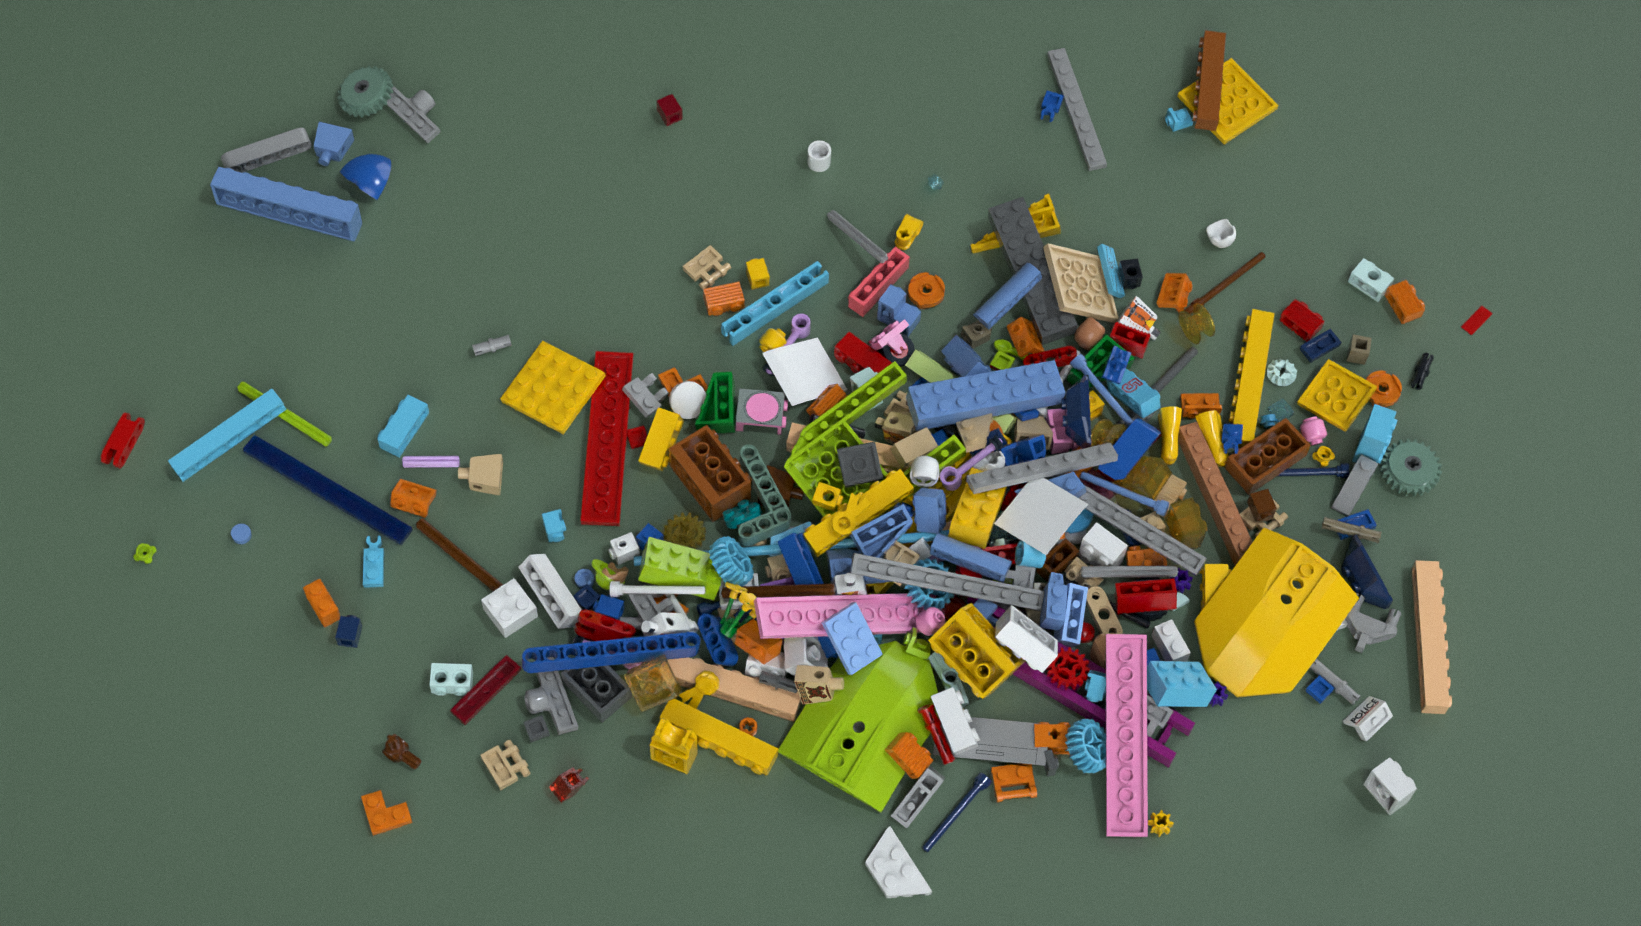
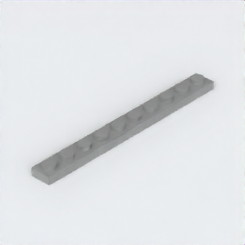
M1065 473L1059 474V475H1055V476L1046 477L1045 479H1046V480H1049V479H1052V478H1055V477H1058V476H1061V475H1065ZM1085 486L1087 492L1080 496L1079 499L1089 504L1085 508L1087 511L1197 576L1207 560L1206 557Z
M853 553L850 568L851 574L1037 611L1042 610L1045 591L856 553Z

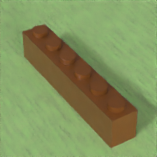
M1205 30L1204 36L1199 39V48L1202 49L1201 52H1198L1197 62H1200V66H1197L1196 77H1199V81L1195 83V91L1198 94L1194 96L1193 106H1196V110H1193L1192 121H1195L1194 128L1211 131H1216L1226 33Z

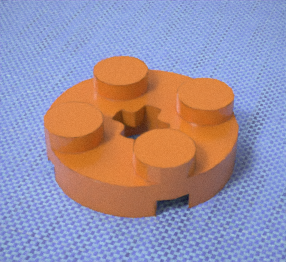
M923 272L911 279L908 287V296L919 309L935 307L944 299L945 285L939 276ZM926 287V289L931 290L929 293H924L923 288Z
M1380 370L1371 373L1367 377V381L1377 386V390L1369 399L1372 406L1377 404L1382 407H1388L1399 400L1402 385L1394 374L1390 375L1386 371ZM1379 386L1386 387L1387 389L1385 392L1379 390Z

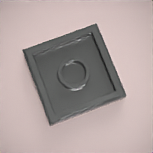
M875 442L837 449L845 488L883 480Z

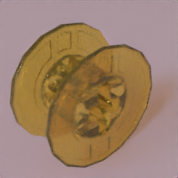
M1199 303L1193 306V316L1186 311H1181L1178 315L1184 334L1188 340L1196 345L1201 341L1200 332L1209 337L1215 335L1213 319L1207 309Z
M1109 419L1100 420L1091 432V447L1111 443L1113 446L1127 428L1123 424L1113 425Z

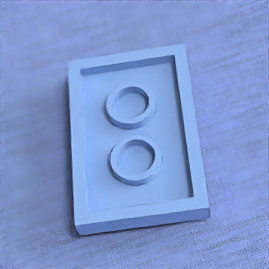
M852 602L822 622L848 675L854 674L883 655L856 602Z

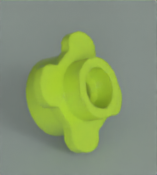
M141 543L136 548V554L133 556L134 560H141L149 564L153 561L152 556L157 550L154 546Z

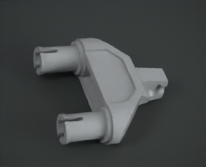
M1360 595V598L1345 618L1347 628L1354 639L1358 640L1355 651L1362 653L1366 644L1371 645L1395 637L1397 634L1396 626L1402 614L1399 610L1393 616L1396 609H1390L1384 623L1359 612L1365 600Z

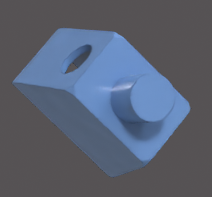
M323 122L318 123L314 150L316 156L319 157V164L328 166L330 160L339 162L343 159L354 141L352 129Z

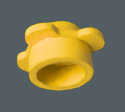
M1320 446L1318 451L1313 453L1312 458L1319 461L1321 466L1326 467L1330 460H1334L1335 454L1330 448Z

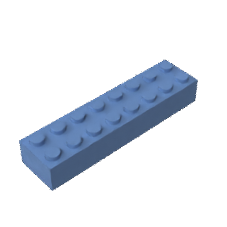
M218 167L210 184L217 205L354 242L362 226L359 206L350 200L345 201L335 196H326L317 191L311 192L298 186L293 187L283 182H274L265 177L259 178L246 172H237L231 168Z
M1055 360L910 386L908 387L906 400L915 430L919 431L926 427L929 429L956 424L959 421L990 413L994 417L1061 404V399L1065 396V390Z

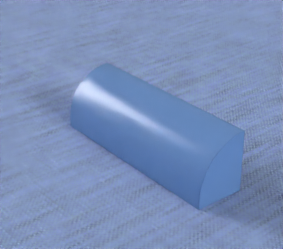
M1026 263L973 316L988 330L991 329L1042 279L1041 272L1032 264Z
M937 533L930 549V555L1004 583L1012 564L1010 560Z

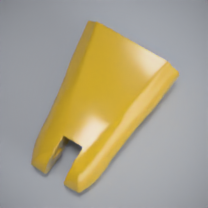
M1174 406L1160 408L1157 416L1162 435L1161 459L1166 465L1174 464L1178 457V434L1182 408Z
M1216 410L1200 413L1195 416L1196 421L1217 466L1224 467L1229 456L1228 452L1227 454L1224 453V443H1222L1221 415Z

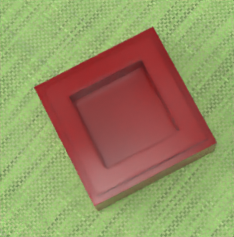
M645 426L628 429L627 438L631 449L644 446L648 436Z

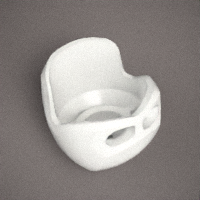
M930 456L915 458L910 469L912 483L921 487L935 485L939 478V464L937 460Z

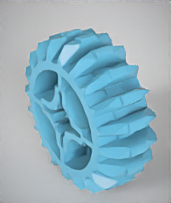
M724 536L717 539L710 546L709 554L713 562L712 565L725 583L729 582L734 585L744 586L753 578L754 570L750 562L751 559L748 557V553L744 551V547H741L740 543L736 542L734 538Z
M926 558L913 564L946 572L949 570V567H943V562L937 563V559L930 560ZM906 585L904 588L909 590L907 596H912L913 598L911 603L917 602V608L923 606L924 610L929 607H936L941 610L944 606L950 604V600L954 598L952 593ZM933 594L938 595L940 597L935 599L929 597V595Z
M1081 719L1071 724V727L1067 729L1068 733L1065 735L1067 738L1065 744L1068 746L1066 751L1069 752V758H1072L1073 765H1077L1078 770H1082L1083 773H1096L1106 768V734L1104 733V728L1100 727L1099 722H1095L1093 719Z

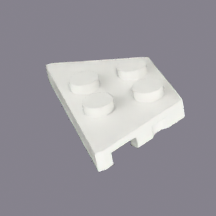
M888 827L865 862L866 867L886 898H897L898 896L913 897V895L925 894V896L931 895L932 890L892 828Z

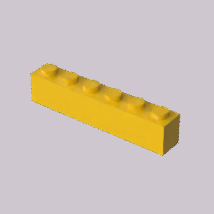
M901 469L891 471L885 476V480L882 482L876 481L869 487L870 490L857 494L860 495L857 505L866 496L868 501L873 503L855 518L857 525L854 530L869 523L914 493V487ZM847 503L840 505L837 508L838 511L831 515L829 513L821 519L822 522L816 526L813 524L805 529L806 533L803 536L816 557L851 535L842 536L836 533L832 525L834 516L839 512L846 511Z
M670 697L660 715V720L665 718L677 728L693 730L697 735V744L700 747L710 748L721 757L725 758L727 756L733 759L737 765H745L758 775L764 774L768 776L778 757V748Z

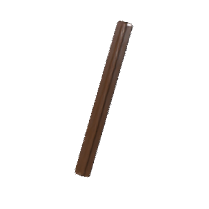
M421 518L416 523V527L493 592L503 586L501 582L425 519Z
M834 584L741 586L747 589V593L754 594L756 598L833 596L836 591ZM723 587L721 591L722 597L730 599L731 590Z

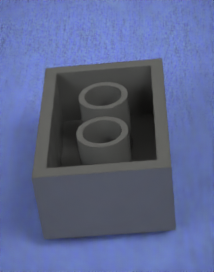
M588 653L589 656H595L594 653ZM609 665L569 669L561 672L562 682L602 723L632 698L631 688Z

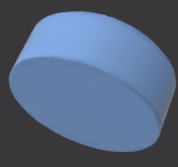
M237 524L231 530L232 539L237 544H245L251 539V530L246 524Z
M589 569L577 571L575 574L576 586L580 589L586 584L592 587L594 584L593 572Z

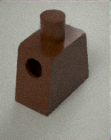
M767 465V469L787 507L790 505L791 498L803 500L804 492L801 488L795 487V481L789 473ZM768 486L761 487L762 489H769ZM758 498V503L760 504V506H763ZM770 502L769 504L777 505L778 503Z

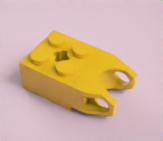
M661 718L651 737V759L688 774L698 754L697 735L689 728L686 730L677 728L669 720Z

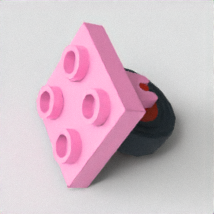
M905 319L901 322L896 320L882 330L883 332L869 341L871 348L875 351L881 349L882 356L892 363L896 361L900 367L907 363L915 351L912 340L908 336L901 334L909 326Z

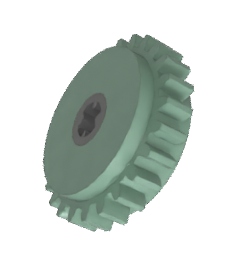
M370 66L367 68L361 67L359 70H354L352 74H349L344 79L343 84H340L341 90H338V103L345 113L347 112L349 116L353 114L355 118L358 115L363 118L365 115L369 117L370 114H376L377 111L383 109L384 105L388 104V99H391L390 94L393 93L391 88L394 87L392 79L386 71H383L382 68L378 69L376 66L373 68Z
M1407 439L1404 443L1402 440H1399L1398 445L1394 442L1391 447L1388 446L1380 463L1382 465L1380 471L1384 472L1382 478H1387L1386 484L1391 483V489H1398L1399 494L1405 492V496H1408L1409 493H1412V496L1415 497L1418 492L1422 496L1424 492L1429 493L1431 488L1434 489L1440 480V475L1442 474L1440 470L1442 464L1438 463L1440 457H1435L1436 451L1431 452V446L1425 447L1424 442L1419 444L1416 439L1414 442H1410Z

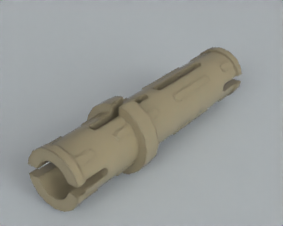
M1327 517L1323 519L1321 529L1349 536L1357 534L1359 540L1364 539L1376 543L1380 541L1381 531L1365 528L1364 525L1357 526Z

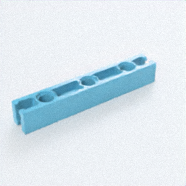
M818 261L723 322L721 324V333L724 337H727L729 334V342L734 346L828 284L829 273L825 270L822 275L813 278L816 274H820L822 268Z
M270 389L169 459L168 462L184 482L287 409L275 391Z

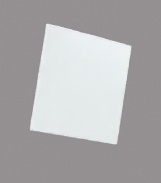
M818 338L762 353L792 406L817 399L827 386L831 384H838L843 391L847 390Z
M1045 478L1029 481L994 524L1047 555L1077 516L1089 504Z

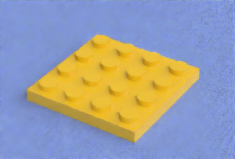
M1232 58L1223 64L1219 122L1216 131H1211L1225 145L1278 109V104ZM1196 81L1177 95L1192 113L1193 110H1196V106H1193L1194 96L1198 94L1195 91Z
M542 341L500 400L502 403L564 435L606 375L605 372Z

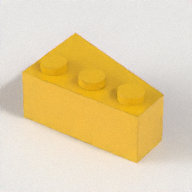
M658 407L638 460L640 464L659 471H663L664 467L667 468L669 464V448L676 444L677 437L684 424L680 414Z
M1204 564L1199 571V574H1202V584H1200V590H1202L1201 611L1230 574L1231 569L1228 568V564Z

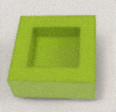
M998 350L989 367L995 371L1009 369L1014 364L1015 358Z

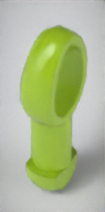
M999 339L994 342V347L997 351L1000 350L1006 354L1019 357L1016 348L1009 341ZM1025 355L1024 357H1019V358H1020L1021 360H1024V358H1025L1027 355Z

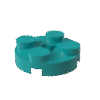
M746 499L738 502V506L725 510L722 514L726 526L735 529L738 528L737 525L761 516L760 512L762 513V509L759 503L749 502Z

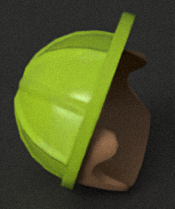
M597 559L592 561L591 564L595 569L596 582L601 588L610 590L611 581H620V583L625 584L629 571L627 567L618 569L613 562L607 564Z

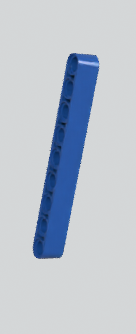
M685 632L533 647L523 652L522 668L527 673H539L694 657L699 652L700 637L697 633ZM687 643H692L695 646H689ZM668 645H673L675 648H669ZM648 647H653L655 650H649ZM628 649H633L635 652H629ZM608 651H614L615 654H609ZM588 653H594L595 656H589ZM574 655L575 658H569L567 656ZM554 657L555 660H549L547 658ZM528 659H533V660H535V661H534V662H528L527 660H528Z

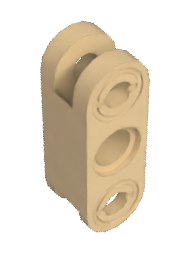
M1097 586L1088 589L1086 605L1100 634H1109L1110 631L1115 632V634H1122V627L1105 591ZM1092 596H1097L1098 599L1095 600L1092 598ZM1105 611L1109 614V618L1103 620L1099 617L1098 613Z

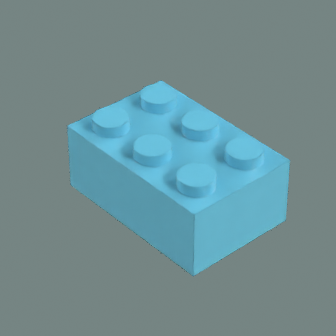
M1374 404L1363 428L1352 462L1357 463L1359 457L1363 455L1376 463H1381L1398 421L1394 419L1396 411Z
M1150 661L1147 666V690L1157 706L1207 707L1217 690L1200 662Z

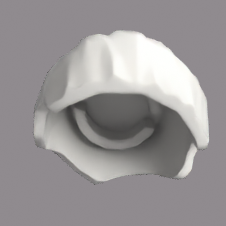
M1228 219L1214 222L1206 228L1210 242L1218 248H1226L1236 239V229L1234 225L1230 224Z
M1001 451L992 452L975 464L973 468L982 471L1002 468L1005 465V456Z

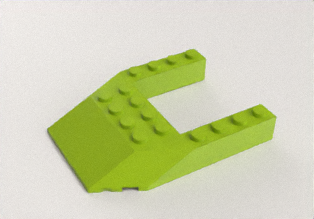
M896 361L802 430L784 468L811 502L819 482L841 489V496H844L842 504H848L851 493H854L855 496L860 492L865 493L875 483L871 482L845 488L837 449L864 444L849 425L907 382V375ZM954 434L926 456L937 460L940 475L942 469L952 466L966 455V448ZM881 466V471H882V475H883V480H885V479H886L885 476H886L888 473H887V472L884 470V468ZM911 467L903 472L912 484V486L914 487V493H912L908 497H911L913 494H915L917 491L923 488V486H917L912 483L910 478ZM826 494L823 499L831 501L834 499V496ZM814 505L823 517L829 513L831 515L835 513Z

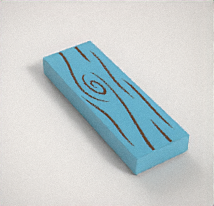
M1101 244L1097 246L1108 294L1122 298L1125 296L1114 249Z

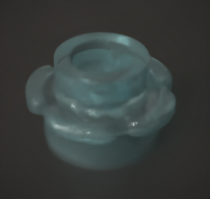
M933 174L931 177L928 176V185L933 190H941L944 181L936 174Z

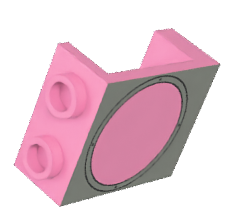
M739 388L736 431H743L744 425L777 427V435H781L782 428H786V417L783 416V412L788 409V400H785V393Z

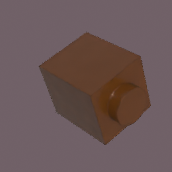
M1269 489L1251 493L1247 501L1255 522L1261 520L1268 521L1274 517L1277 508Z

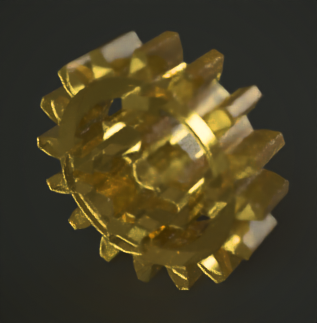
M681 512V517L675 514L674 520L668 519V525L664 526V538L667 542L696 549V546L702 547V541L706 539V527H703V521L698 522V516L692 518L690 512L687 516Z

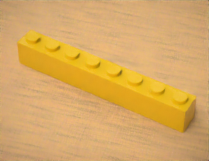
M1252 309L1251 315L1246 317L1245 326H1248V330L1244 331L1242 342H1245V347H1241L1239 357L1243 359L1242 363L1238 364L1237 374H1240V377L1236 379L1234 390H1237V395H1233L1231 406H1234V412L1231 411L1229 416L1230 423L1243 424L1242 444H1238V449L1254 440L1275 314Z

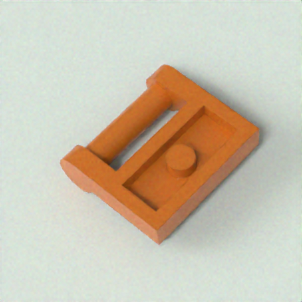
M1032 764L991 767L996 802H1003L1004 799L1029 796L1030 798H1037ZM1028 785L1027 789L1001 790V788Z

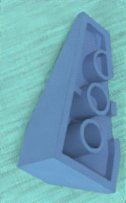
M851 549L826 551L830 583L834 576L850 572L853 553L860 554L859 551ZM863 576L865 584L891 582Z

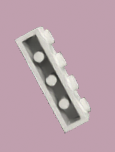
M546 554L529 555L518 568L557 628L574 627L578 622L581 608Z

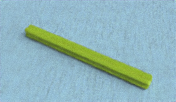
M243 381L237 387L240 393L253 401L263 395L262 392ZM287 409L278 415V417L322 445L328 446L332 442L331 436Z

